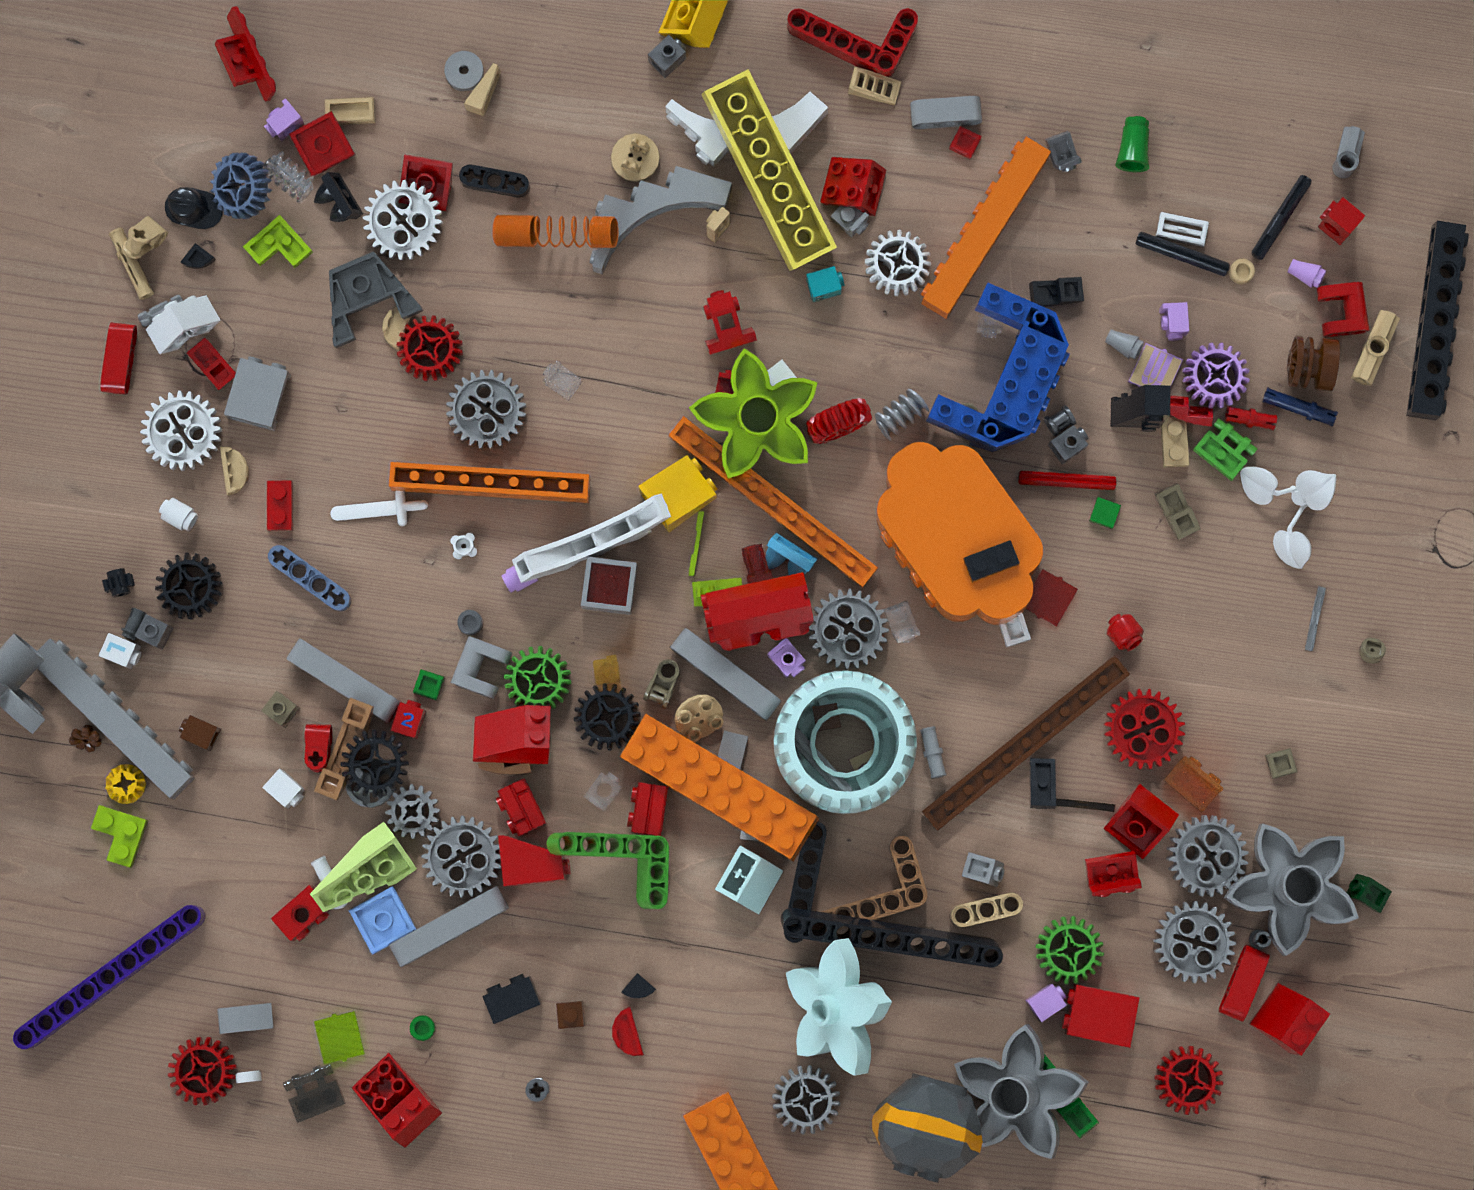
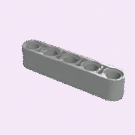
M687 628L683 629L670 646L675 653L765 721L769 719L782 702L772 692Z
M300 638L286 658L347 698H353L374 706L373 714L389 723L401 702Z
M498 886L396 940L389 947L399 966L403 967L509 909Z

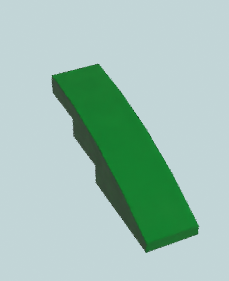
M1044 1054L1043 1070L1056 1068ZM1080 1097L1073 1103L1056 1109L1079 1139L1099 1124V1121L1085 1106Z

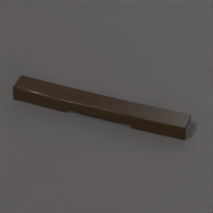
M1056 798V806L1108 812H1114L1115 804Z

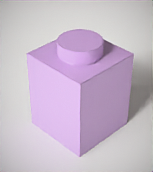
M1053 984L1047 985L1025 1000L1039 1022H1043L1067 1006L1064 1002L1067 998L1059 985L1054 987Z

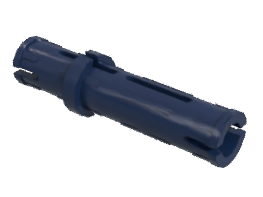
M1267 387L1262 400L1263 403L1305 416L1306 420L1311 421L1313 419L1333 427L1338 414L1337 411L1318 406L1317 402L1312 401L1310 403L1275 391Z

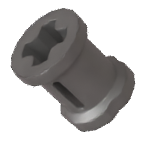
M1066 405L1062 407L1061 411L1051 417H1044L1045 424L1053 436H1057L1059 431L1067 426L1076 424L1072 412Z
M542 1078L532 1079L527 1083L525 1093L530 1100L539 1102L545 1099L549 1093V1084ZM535 1083H538L539 1087H544L540 1097H537L536 1093L531 1092V1089L535 1087Z

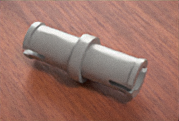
M935 726L920 730L925 748L923 754L928 760L931 779L947 775L941 756L943 749L939 747Z

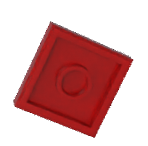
M332 111L289 133L312 178L356 155Z

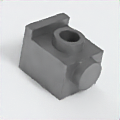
M1073 425L1052 439L1048 446L1063 465L1088 446L1086 441L1089 438L1081 427L1077 429ZM1068 438H1073L1076 443L1074 446L1068 445Z

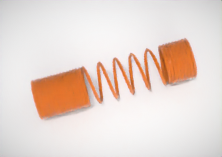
M497 215L492 228L494 243L500 247H535L537 242L541 247H545L549 242L553 247H558L562 241L563 245L567 248L573 242L579 248L583 247L586 242L591 248H615L619 236L618 222L614 216H593L590 224L588 217L585 216L583 221L585 239L582 245H578L575 240L577 230L575 216L571 219L573 239L570 245H566L563 240L565 229L563 216L559 218L560 241L557 245H554L551 241V216L547 217L548 240L544 245L539 241L540 218L538 215L536 217L534 215Z

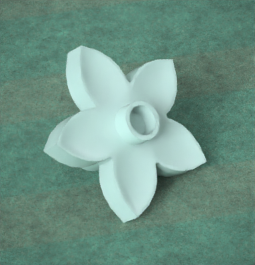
M849 938L834 940L824 951L819 967H803L786 972L788 986L793 998L798 1005L807 1011L797 1031V1055L808 1057L831 1051L837 1064L853 1076L867 1074L871 1062V1044L865 1025L880 1022L887 1014L892 1001L879 984L875 982L859 984V961Z

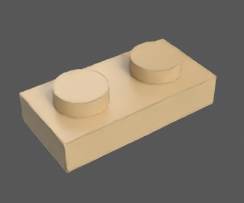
M723 207L718 212L714 210L706 220L708 223L706 227L707 237L714 243L730 225V212Z
M1168 417L1161 426L1163 468L1188 467L1187 423L1176 417Z

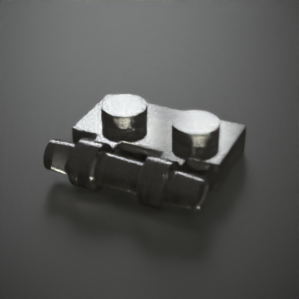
M331 1064L323 1067L318 1065L313 1067V1071L303 1075L298 1073L293 1075L292 1079L283 1082L286 1092L293 1089L297 1092L298 1096L288 1099L297 1123L346 1104L338 1081L335 1080L327 1084L325 1076L334 1073ZM317 1080L319 1087L306 1092L304 1085Z

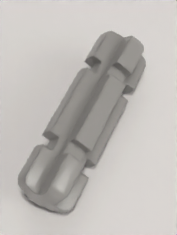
M176 295L170 298L171 301L169 302L175 300L177 302H182L183 299L180 295ZM166 300L150 308L149 312L144 311L138 314L141 325L143 327L149 326L152 323V319L165 310L164 306L169 302Z

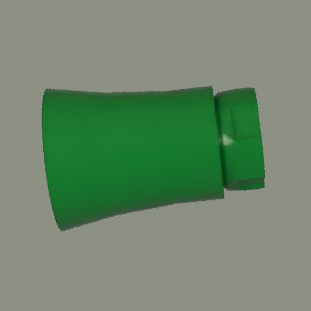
M1129 116L1125 119L1120 150L1115 166L1120 170L1144 172L1150 168L1148 156L1150 130L1148 128L1149 121L1145 117Z

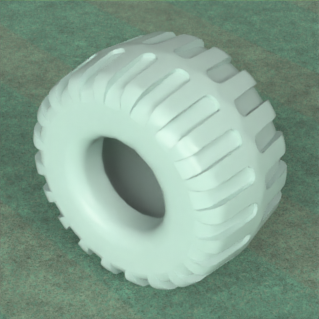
M846 670L824 673L805 682L788 698L781 709L775 726L774 753L777 765L786 783L801 799L810 805L832 813L850 814L863 812L886 802L903 786L912 770L916 757V728L910 710L904 700L885 682L869 674ZM837 703L838 709L829 711L815 725L812 707ZM841 714L853 715L864 721L871 730L874 739L873 754L868 763L859 770L849 773L836 772L825 766L818 757L815 747L816 733L822 723L832 716ZM796 726L809 739L813 759L821 770L832 776L844 778L852 787V791L834 790L795 747Z

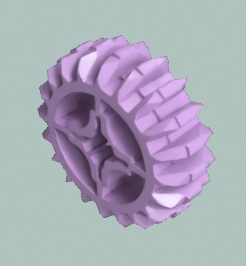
M1209 343L1208 350L1205 346H1200V353L1193 351L1191 353L1193 359L1188 358L1185 362L1189 367L1184 368L1182 371L1184 374L1190 375L1183 378V383L1191 384L1185 389L1186 392L1192 390L1195 392L1191 399L1195 400L1199 396L1201 398L1199 405L1201 406L1206 401H1209L1208 408L1210 409L1214 407L1215 402L1217 407L1222 409L1224 402L1231 406L1233 399L1238 401L1241 398L1239 392L1245 393L1247 390L1242 384H1248L1250 380L1243 376L1250 372L1248 368H1242L1247 361L1245 359L1238 361L1237 358L1241 353L1238 351L1235 355L1231 354L1232 346H1229L1226 351L1223 350V343H1219L1217 349H1215L1213 343ZM1220 358L1225 362L1221 365H1216L1211 361L1208 362L1206 359ZM1198 365L1203 368L1201 371L1205 374V381L1202 385H1200L1197 378ZM1232 367L1235 375L1234 386L1230 384V380L1227 377V370ZM1221 369H1224L1220 373L1221 376L1219 378H1216L1215 380L1213 379L1210 383H1208L1209 380L1212 378L1211 376L1213 374L1219 372ZM1210 387H1218L1221 391L1224 389L1226 393L1213 394L1206 390Z

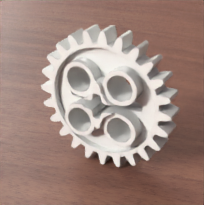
M403 180L401 187H399L398 183L393 181L391 189L384 184L385 192L382 193L375 190L378 198L369 197V201L373 205L372 207L367 206L364 208L370 212V215L363 217L364 220L369 221V224L363 228L372 232L367 236V239H376L372 246L374 248L382 246L380 253L383 255L390 250L389 258L392 259L396 253H398L399 260H403L405 254L412 260L414 257L413 252L423 256L421 250L423 247L429 251L431 250L428 244L429 241L437 243V240L433 237L434 233L441 234V231L436 229V225L443 224V221L437 219L436 216L441 215L442 211L434 209L439 202L430 201L433 197L431 192L424 195L426 190L424 186L417 190L416 182H412L410 187H408L407 181ZM404 196L408 197L410 201L409 206L406 209H400L398 206L399 199ZM389 203L394 206L399 214L404 217L408 216L406 222L418 233L417 237L405 225L399 224L400 219L388 208ZM384 213H389L392 218L387 226H383L380 223V218ZM418 215H424L426 218L425 225L417 228L414 223L415 218ZM401 231H406L408 234V239L404 244H399L396 239L397 234Z
M178 391L177 397H174L169 392L168 400H164L160 396L159 401L161 404L158 406L151 403L154 411H145L146 415L150 417L149 420L141 421V423L147 426V429L140 431L141 434L148 436L142 440L144 445H150L146 452L148 454L154 453L152 457L154 461L161 459L160 465L163 467L170 462L171 470H175L177 464L181 471H185L186 464L193 470L195 469L194 462L196 461L203 466L202 458L205 456L211 459L209 450L217 451L218 449L213 443L221 441L216 436V433L221 432L222 428L215 426L221 419L219 417H212L216 414V409H208L211 404L208 400L201 404L202 397L200 395L193 399V393L190 391L186 397H184L181 391ZM184 409H190V417L182 420L180 418L181 412ZM170 413L175 415L178 423L184 428V433L194 446L193 449L188 447L185 439L179 434V429L169 416ZM163 422H169V430L160 433V425ZM198 429H203V437L200 440H194L193 433ZM177 442H182V450L179 453H172V446Z

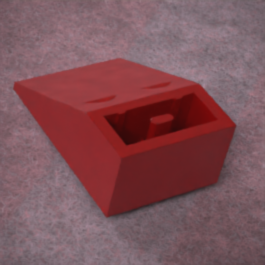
M390 1053L383 1057L352 1087L389 1136L404 1148L442 1114L441 1110Z

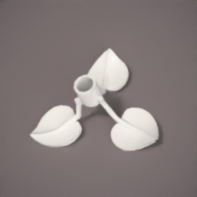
M1245 467L1241 469L1240 477L1243 489L1247 497L1253 502L1266 505L1273 500V495L1279 496L1291 492L1292 501L1296 505H1300L1299 510L1287 528V532L1279 530L1275 533L1273 545L1282 561L1291 567L1302 569L1311 556V544L1304 534L1297 531L1292 532V529L1307 506L1313 510H1322L1330 504L1335 492L1336 474H1325L1311 470L1304 471L1298 475L1296 487L1292 485L1290 488L1277 491L1275 489L1278 486V481L1271 472L1259 467Z

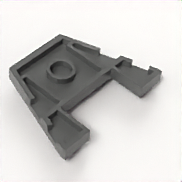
M374 251L329 270L330 302H332V339L335 348L356 340L348 319L349 315L386 299L394 298L403 320L423 312L420 304Z

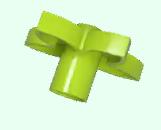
M744 348L735 360L731 371L733 394L712 393L700 398L689 407L696 419L706 427L716 431L728 432L721 453L722 465L728 479L741 475L752 468L758 461L762 449H765L773 458L789 464L808 463V448L805 438L800 429L790 422V419L801 414L809 406L815 395L818 382L805 378H789L771 386L765 365L756 355Z

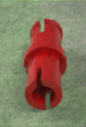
M1228 406L1226 409L1228 413H1225V421L1245 424L1248 428L1256 426L1273 431L1276 427L1274 423H1277V415L1256 412L1252 408L1245 410Z

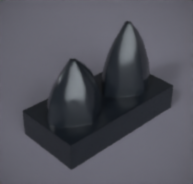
M327 172L321 177L323 183L316 192L314 203L324 204L333 200L336 202L330 213L331 221L343 222L348 219H358L363 215L362 210L339 173Z

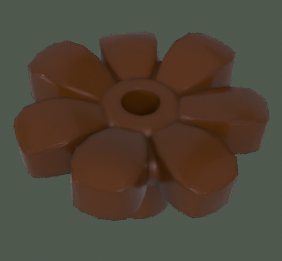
M84 725L81 731L73 729L72 736L69 738L71 745H76V748L80 750L86 747L87 752H94L95 747H100L102 739L99 738L100 734L97 731H93L91 725Z

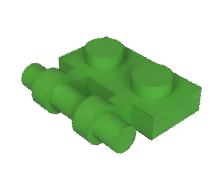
M1218 418L1213 426L1220 433L1215 435L1209 430L1193 451L1232 481L1248 462L1240 454L1245 451L1252 456L1257 448L1250 443L1251 440L1248 437H1242L1233 429V425L1229 422L1226 424ZM1226 436L1238 445L1235 450L1223 441Z

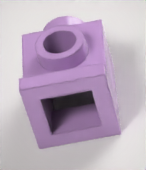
M286 98L282 101L284 105L282 108L278 107L270 112L269 118L266 119L267 124L264 125V128L272 138L277 135L281 141L288 137L289 133L297 130L304 124L301 116Z
M1187 302L1162 304L1159 308V313H1164L1165 315L1161 316L1162 330H1166V337H1168L1169 341L1182 340L1183 336H1186L1189 332Z
M785 638L767 653L770 660L786 678L790 675L794 678L805 669L803 664L806 660L790 643L788 638ZM785 655H791L793 661L788 664L784 662L783 658Z

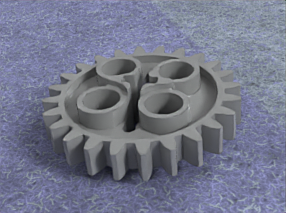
M480 370V377L476 378L475 374L471 372L470 381L462 377L464 385L462 387L457 384L454 385L458 392L457 394L449 393L454 402H447L446 405L453 410L447 412L446 415L447 417L454 418L449 422L450 427L458 426L453 431L454 434L459 435L463 433L460 439L461 442H465L469 438L470 447H473L477 442L480 450L483 449L485 444H488L490 450H493V443L497 442L501 448L503 439L511 443L509 436L511 433L516 436L519 435L515 428L516 426H524L519 418H526V413L520 410L527 406L526 403L519 402L524 398L523 393L516 394L519 386L514 385L510 387L512 378H508L504 382L503 373H500L496 378L493 370L489 372L488 376H485L483 370ZM489 388L491 394L487 398H480L478 396L479 390ZM473 396L486 408L490 406L492 413L504 420V423L500 424L487 412L483 414L481 407L469 400V397ZM503 402L510 404V409L507 413L497 411L498 406ZM466 407L476 409L472 417L463 416V411ZM488 421L495 424L494 430L489 433L482 431L483 424Z
M851 589L848 590L845 596L841 590H838V597L836 598L829 593V602L823 599L820 600L823 606L822 609L814 607V611L818 616H813L815 625L809 626V630L815 631V634L809 636V640H816L817 643L812 648L821 649L818 655L819 658L824 655L828 656L826 664L835 660V668L844 663L845 669L848 670L850 663H853L854 667L858 669L859 661H862L867 666L868 656L875 660L877 657L874 651H883L879 642H887V639L881 636L889 632V629L882 627L883 624L888 622V619H880L884 609L876 610L878 601L870 604L871 595H867L863 599L861 598L860 590L856 596H852ZM842 606H846L851 610V616L843 619L838 615L837 610ZM829 617H834L844 626H848L849 623L852 624V630L866 637L868 641H862L853 633L845 635L843 633L844 628L830 621ZM863 619H867L872 623V629L868 632H864L859 628L858 623ZM828 627H834L838 631L837 638H826L824 630ZM849 640L856 641L859 644V650L855 653L848 652L845 647L846 642Z
M1201 815L1199 822L1197 817H1191L1192 825L1185 821L1182 822L1184 830L1175 829L1179 835L1178 838L1170 837V840L1175 844L1174 847H1167V850L1173 852V855L1167 857L1166 860L1173 861L1174 864L1168 869L1170 871H1177L1173 879H1182L1179 886L1185 888L1189 885L1188 892L1194 893L1197 889V894L1203 896L1206 890L1207 895L1213 897L1214 890H1216L1218 894L1222 895L1223 886L1229 889L1231 887L1230 882L1238 880L1237 873L1245 874L1240 866L1248 864L1247 861L1242 859V856L1249 853L1248 851L1241 850L1246 841H1238L1242 833L1239 831L1233 833L1235 825L1229 824L1226 826L1227 819L1221 818L1218 822L1217 816L1212 815L1210 820H1208L1207 815ZM1212 831L1215 835V840L1212 844L1208 845L1206 836ZM1195 837H1198L1201 847L1195 842ZM1193 846L1195 854L1191 859H1188L1186 857V849ZM1202 848L1205 851L1211 852L1208 855L1211 861L1203 859L1206 857V853L1202 850ZM1226 852L1229 860L1227 864L1222 865L1220 863V856ZM1214 865L1219 868L1220 874L1216 873ZM1206 866L1209 870V875L1206 879L1202 880L1200 878V870Z
M461 816L460 823H457L456 819L451 817V825L441 821L443 829L440 830L434 827L435 837L427 835L431 844L422 846L429 850L427 854L421 855L422 858L428 859V863L422 867L430 868L431 871L426 877L434 876L435 880L432 885L436 886L441 883V892L450 888V896H453L456 890H458L460 897H464L465 891L468 890L470 896H474L475 888L481 893L484 892L483 883L488 886L492 885L489 880L490 876L498 878V875L493 872L494 868L501 869V865L496 863V860L501 859L500 854L496 852L499 850V845L494 844L498 836H489L492 831L491 827L483 830L485 822L481 821L476 826L474 817L470 819L469 823H466L465 816ZM470 832L474 837V841L470 846H463L461 837L464 833ZM443 845H449L452 849V854L447 859H442L439 855V849ZM482 845L480 850L466 856L467 861L465 863L457 861L450 867L443 869L445 863L459 857L458 852L460 850L466 853L475 846ZM478 854H482L486 858V864L482 868H476L473 865V859ZM455 867H461L464 871V876L459 881H455L451 877V871Z
M1193 901L1190 908L1187 902H1183V910H1180L1178 906H1173L1175 914L1165 912L1168 920H1159L1158 922L1163 928L1155 929L1160 938L1154 939L1153 942L1160 944V948H1157L1154 952L1162 953L1163 955L1158 962L1166 961L1167 965L1164 970L1168 971L1173 968L1172 977L1174 978L1181 973L1183 982H1186L1189 976H1191L1192 983L1197 982L1198 976H1200L1202 982H1207L1208 974L1212 979H1215V970L1224 973L1222 964H1231L1226 958L1227 955H1235L1233 951L1229 950V946L1236 945V942L1229 940V937L1233 936L1235 932L1227 931V928L1232 923L1222 922L1225 917L1224 913L1218 916L1215 915L1217 907H1213L1208 911V903H1203L1201 908H1199L1198 902ZM1184 919L1189 920L1192 924V929L1187 934L1183 933L1180 929V923ZM1209 926L1213 927L1216 931V937L1212 941L1207 940L1204 935L1205 929ZM1178 934L1186 938H1195L1197 936V941L1214 945L1216 950H1210L1202 946H1195L1193 949V944L1174 939L1173 935ZM1178 943L1182 944L1185 948V954L1181 958L1176 957L1173 953V948ZM1201 951H1205L1209 955V961L1206 965H1201L1198 962L1197 956Z

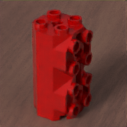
M803 572L700 595L703 609H707L704 610L707 628H710L708 629L710 643L719 644L726 651L757 645L764 633L769 634L773 640L805 635L809 632V626L814 621Z

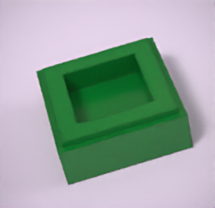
M1097 497L1089 521L1113 529L1121 505Z
M421 669L413 693L437 701L445 677Z

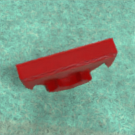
M631 1007L622 1010L615 1018L612 1026V1037L616 1046L624 1053L632 1056H642L644 1053Z

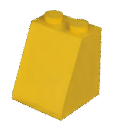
M688 455L638 486L639 492L645 501L654 495L662 493L671 515L670 518L662 522L668 532L674 530L717 498L715 491L718 489L710 478L705 480L700 473L703 470L701 465L695 458L691 460Z

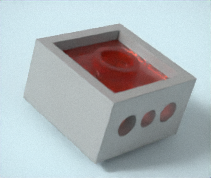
M587 557L581 600L582 609L631 615L638 568L637 563Z

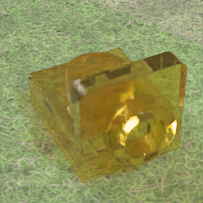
M617 655L606 656V659L593 661L597 685L621 682Z

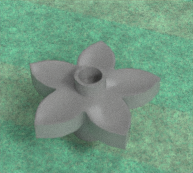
M13 633L0 648V707L33 734L45 721L44 716L41 714L44 708L21 690L20 687L45 659L30 644Z
M1259 824L1254 839V852L1262 872L1247 874L1231 885L1223 897L1235 907L1245 911L1261 912L1269 910L1268 931L1274 946L1282 956L1290 954L1305 940L1309 932L1310 917L1326 924L1347 923L1359 918L1355 905L1349 895L1339 886L1329 883V879L1339 870L1345 852L1343 836H1327L1315 839L1307 843L1298 852L1295 843L1286 833L1278 828Z
M1029 1024L1024 1025L1013 1033L1007 1041L1002 1054V1064L986 1057L969 1058L954 1064L958 1077L964 1087L968 1088L967 1090L972 1095L985 1101L977 1110L983 1141L982 1147L1000 1143L1007 1139L1015 1130L1020 1142L1028 1150L1039 1156L1050 1159L1055 1158L1059 1146L1060 1131L1058 1122L1051 1109L1062 1108L1073 1103L1082 1095L1089 1082L1078 1073L1068 1069L1053 1068L1043 1070V1045L1039 1036Z

